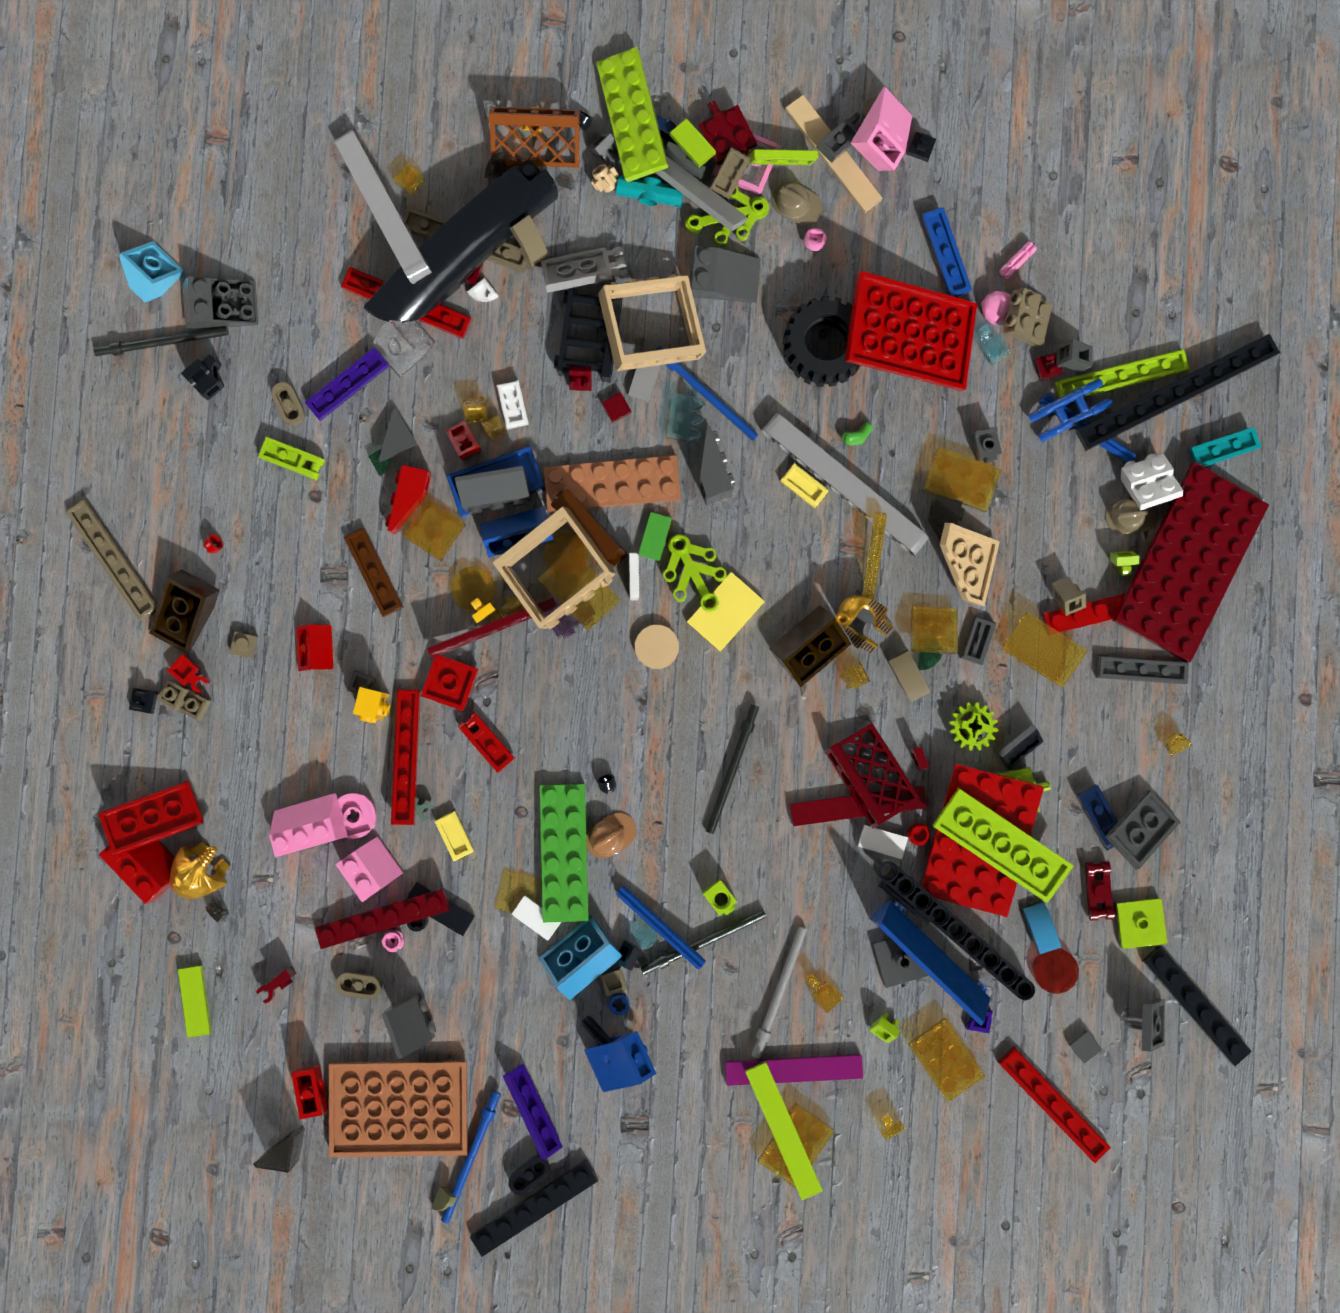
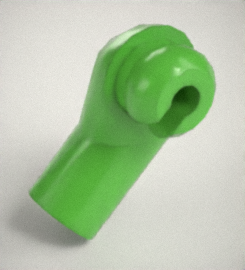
M864 422L859 431L843 432L841 440L849 446L861 445L874 427L870 423Z

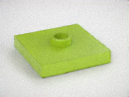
M1162 898L1115 903L1120 948L1127 949L1168 944Z

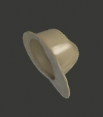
M783 183L773 192L772 205L775 211L782 216L801 225H811L821 217L823 207L819 196L799 183Z
M1133 498L1114 501L1106 511L1108 527L1118 534H1132L1151 530L1159 519V511L1156 505L1140 511Z

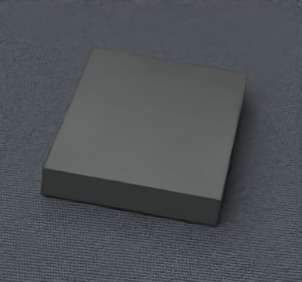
M1149 789L1140 796L1105 837L1131 866L1137 870L1144 865L1180 824V821Z

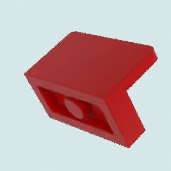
M308 624L297 626L298 671L333 669L331 625Z

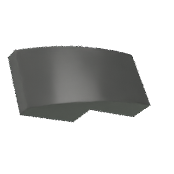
M668 142L666 156L699 181H702L706 167L702 165L698 168L692 160L687 159L688 155L677 143Z

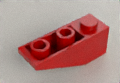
M402 465L401 471H397L395 483L398 485L396 492L392 493L390 505H393L391 514L387 515L385 526L388 527L387 531L391 534H396L426 498L432 475L428 470Z

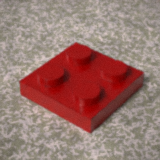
M441 655L436 656L431 665L421 697L464 711L479 669Z

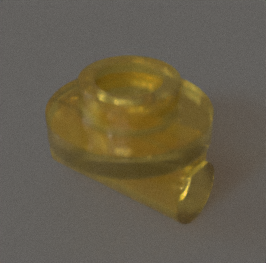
M1173 733L1166 739L1165 748L1171 756L1192 747L1191 741L1183 733Z

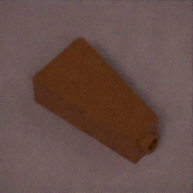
M566 489L554 496V501L550 505L556 511L562 506L572 511L612 568L628 555L626 550L572 492Z

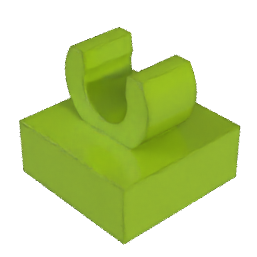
M1133 551L1110 552V562L1117 566L1118 573H1121L1122 576L1131 575V565L1139 564V555Z
M889 1013L882 1015L880 1019L872 1023L869 1029L871 1033L887 1044L896 1039L901 1031L897 1028L899 1020L896 1019L892 1024L887 1021Z

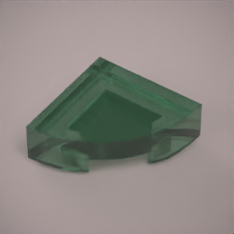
M380 449L368 457L381 477L388 470L391 458L379 462Z
M920 648L919 670H927L935 666L940 661L943 650Z

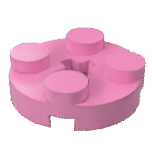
M350 793L338 799L348 836L346 838L356 839L363 837L375 827L377 810L368 796ZM352 809L355 812H359L360 817L357 818V822L348 818Z

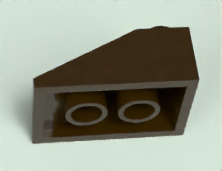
M182 569L167 576L149 634L186 654L190 653L215 607L220 590Z

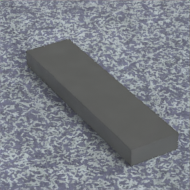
M1097 656L1096 678L1186 685L1188 684L1189 662Z

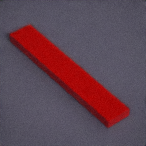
M349 267L341 288L370 300L386 281ZM439 304L427 315L418 319V321L464 339L472 318Z
M397 689L391 825H415L420 690Z
M1014 1046L998 1061L999 1065L1094 1163L1111 1148Z

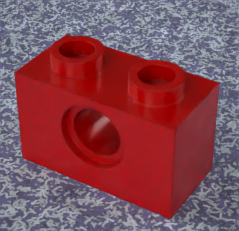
M320 1064L297 1068L291 1073L299 1119L323 1115L328 1110V1103Z

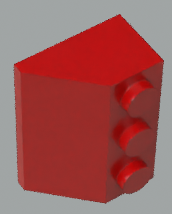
M159 840L115 857L109 845L98 854L144 904L154 902L171 886L169 879L175 857Z

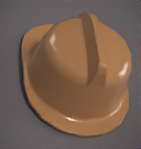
M614 813L593 825L586 834L588 851L597 858H609L629 846L636 836L634 820L624 813Z

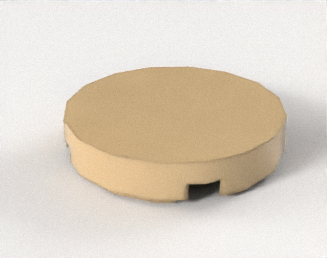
M651 625L644 628L638 634L635 641V653L638 660L644 666L652 669H663L670 666L679 652V641L676 634L670 628L663 625Z

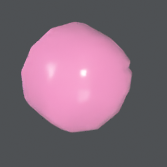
M994 291L987 294L981 302L983 317L990 324L999 326L1005 324L1011 295L1004 291Z

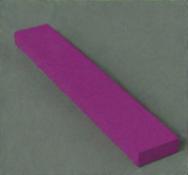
M861 1054L725 1061L727 1086L751 1085L745 1070L765 1061L775 1083L863 1079Z

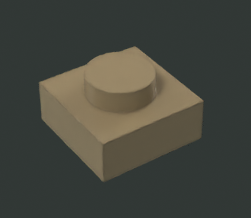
M234 632L229 654L254 659L259 637Z

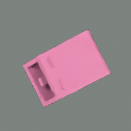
M883 87L852 139L851 144L878 171L895 170L906 152L912 115L886 87Z

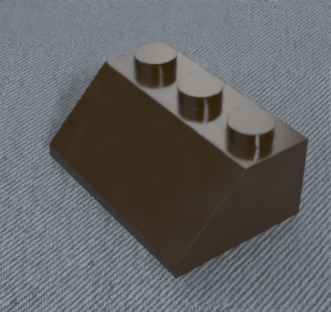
M819 605L769 649L794 681L802 687L847 649L851 642L836 619Z

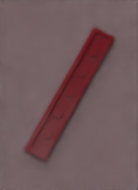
M554 597L537 604L543 613L556 608ZM523 609L427 648L430 658H434L529 620L532 617L526 609Z
M924 786L913 787L921 800L903 811L927 808ZM896 789L883 791V796L894 799ZM900 789L898 800L906 803L911 801L912 797L909 792ZM852 795L790 804L793 827L865 817ZM882 800L880 808L883 813H891L893 803Z

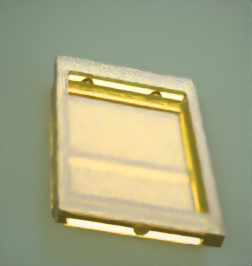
M570 548L538 580L563 604L598 576ZM600 586L594 591L595 595L586 602L582 600L576 605L577 609L571 613L587 631L594 625H597L621 600L608 586L603 588Z
M1027 611L1001 648L1062 688L1088 652L1087 649Z

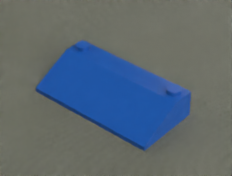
M887 899L869 919L909 955L979 1025H982L985 1022L990 997L985 993L988 989L979 980L974 982L903 913L906 909L898 901L895 900L892 903Z

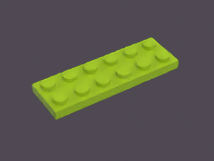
M638 47L597 61L596 64L625 180L630 182L669 168Z
M960 788L956 790L933 824V827L1046 903L1050 901L1074 867L1073 864Z

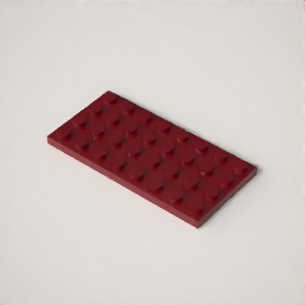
M1197 462L1190 464L1180 484L1183 489V496L1172 500L1112 620L1185 662L1192 661L1269 507L1268 503Z

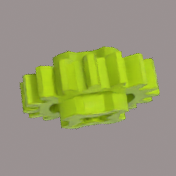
M975 702L973 707L970 703H965V709L958 706L957 710L959 713L951 714L955 719L948 722L949 725L953 726V729L948 732L955 734L952 741H960V748L967 745V750L972 751L973 746H975L976 750L979 751L981 750V744L985 747L990 746L988 739H996L992 733L998 732V729L993 727V724H996L998 720H992L993 711L986 712L988 706L984 705L979 708V702ZM970 712L966 720H960L964 714ZM981 715L985 718L987 724H984ZM974 722V725H977L978 728L972 731V728H969V724ZM959 729H962L966 734L965 738L961 735ZM981 733H986L982 739L976 741L978 739V735H980Z

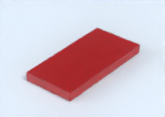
M189 781L98 813L114 857L204 824Z

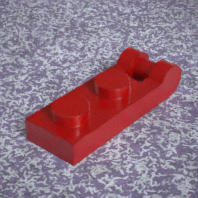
M474 711L469 715L470 718L467 721H462L457 726L493 769L499 773L515 757ZM477 724L480 729L473 734L470 729Z

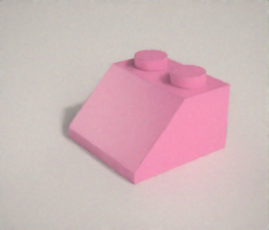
M378 836L336 864L361 902L373 896L404 873Z

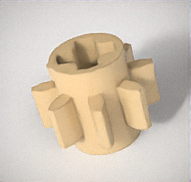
M602 164L592 172L594 179L591 183L596 190L608 193L617 186L616 178L619 174L614 166Z

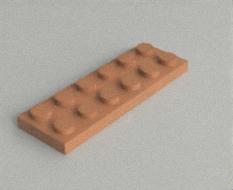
M677 455L544 467L548 513L556 512L550 504L554 501L553 498L558 492L565 491L566 489L572 492L587 509L681 501Z

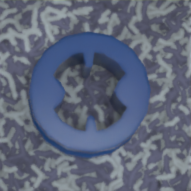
M616 993L610 998L609 1009L613 1014L623 1015L628 1011L629 999L626 995ZM617 998H620L626 1006L625 1008L621 1007V1010H617L616 1006L613 1005V1001L617 1002Z

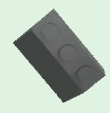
M523 466L455 477L462 508L465 512L468 511L469 514L480 513L482 509L490 507L491 510H500L504 508V505L508 504L523 506L526 505V501H531L528 478Z

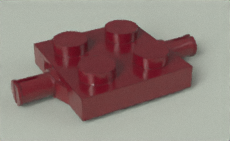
M716 100L707 104L712 116L699 123L698 127L702 136L716 150L713 158L717 166L724 162L731 147L742 154L757 147V141L739 105L725 111H720Z

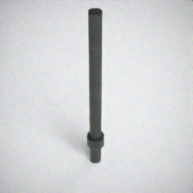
M226 326L126 343L117 341L111 342L107 346L94 347L93 351L95 356L108 354L117 356L123 355L127 351L227 336L229 332Z
M753 704L750 706L746 720L742 721L740 727L742 729L706 828L708 833L714 834L749 735L754 731V721L759 707Z
M762 909L689 945L697 951L765 919L767 916ZM676 950L667 955L662 954L656 957L657 960L640 968L643 975H646L659 968L662 970L669 967L670 963L683 956Z

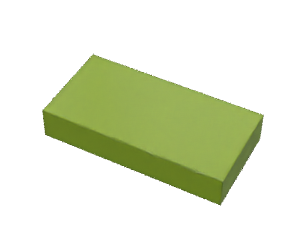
M687 118L670 132L671 138L698 168L716 154V150Z

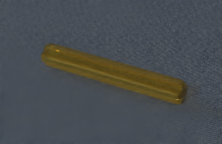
M875 512L862 594V596L875 599L887 514L883 512Z

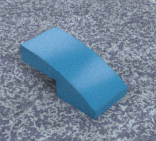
M1042 901L1022 908L1037 952L1043 954L1062 948L1045 902Z

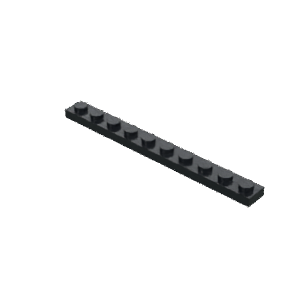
M1268 334L1078 429L1075 433L1085 451H1088L1280 354V351L1271 335Z

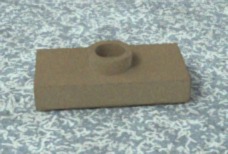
M731 147L710 189L730 200L751 158Z

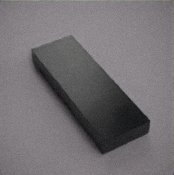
M416 882L406 899L432 892V890ZM449 901L451 910L430 916L461 936L465 935L475 915Z

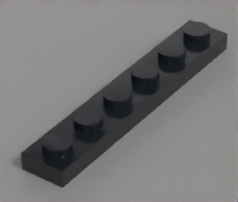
M1156 947L1142 960L1233 1066L1239 1064L1252 1052L1162 947Z
M584 1160L472 1233L470 1239L481 1257H483L598 1182V1177L588 1161Z

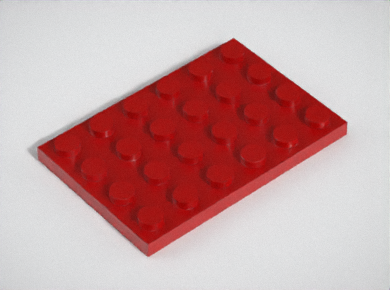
M860 271L856 276L845 362L964 391L967 386L977 303Z
M954 763L941 812L956 790L960 788L1031 836L1044 790L1043 786ZM936 829L920 886L936 899L1008 917L1017 882Z

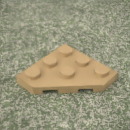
M945 523L940 547L963 601L978 606H985L1000 541L953 523Z

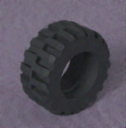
M822 296L820 301H817L816 298L810 299L807 305L803 303L798 307L797 312H793L787 323L782 342L784 345L783 355L787 358L786 364L789 369L793 368L795 370L794 375L797 378L802 376L805 378L804 382L809 385L811 382L817 383L816 387H823L824 384H828L829 387L836 386L838 382L844 383L848 381L849 377L854 376L861 366L845 362L846 349L843 355L837 359L821 360L813 356L805 345V336L808 330L820 324L836 327L844 335L847 343L852 304L849 302L846 305L842 304L841 298L835 297L834 301L829 300V296Z

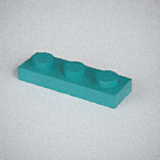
M1255 427L1191 447L1189 452L1193 462L1207 467L1258 450L1262 446Z

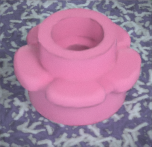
M398 930L386 931L384 938H382L383 947L389 952H396L397 949H401L404 945L403 934Z

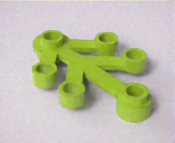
M736 187V192L732 194L730 199H736L745 205L744 207L735 208L745 216H748L744 225L737 228L736 238L740 241H745L748 239L749 231L755 221L767 216L769 203L763 197L750 198L738 191V187ZM760 204L762 209L756 210L754 206ZM690 215L686 219L685 227L688 233L696 235L702 231L703 226L720 222L711 215L703 217ZM692 220L698 221V225L692 226L690 222ZM725 226L715 234L714 240L718 246L726 245L728 236L731 233ZM744 230L747 233L746 236H740L739 231ZM718 236H724L725 240L720 242L717 238Z
M678 534L673 536L668 544L672 555L667 569L663 572L664 580L668 583L676 580L677 574L675 570L680 557L685 565L678 587L673 592L674 599L677 602L686 600V589L691 577L702 597V609L708 613L715 612L719 607V600L716 595L709 593L699 573L712 576L716 581L722 582L727 577L726 570L722 567L715 568L695 562L689 553L702 556L706 562L711 563L716 560V551L713 548H702L690 544V540L685 535ZM678 543H683L684 547L682 549H677L676 545ZM712 552L714 556L709 559L706 557V553ZM718 571H722L724 573V576L718 578L716 577V573ZM668 572L674 573L672 579L666 578ZM682 591L684 596L677 598L676 593ZM707 601H713L714 606L711 608L707 607Z

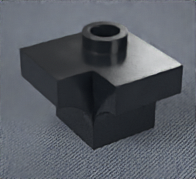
M210 354L202 361L196 359L181 372L184 378L206 400L211 399L225 387L218 378L221 364Z

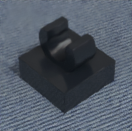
M915 132L907 155L928 162L936 138L925 133Z
M133 688L129 710L154 714L158 692Z
M624 940L619 950L623 957L617 963L631 971L633 967L640 968L641 965L636 961L638 956L645 957V953L633 943Z

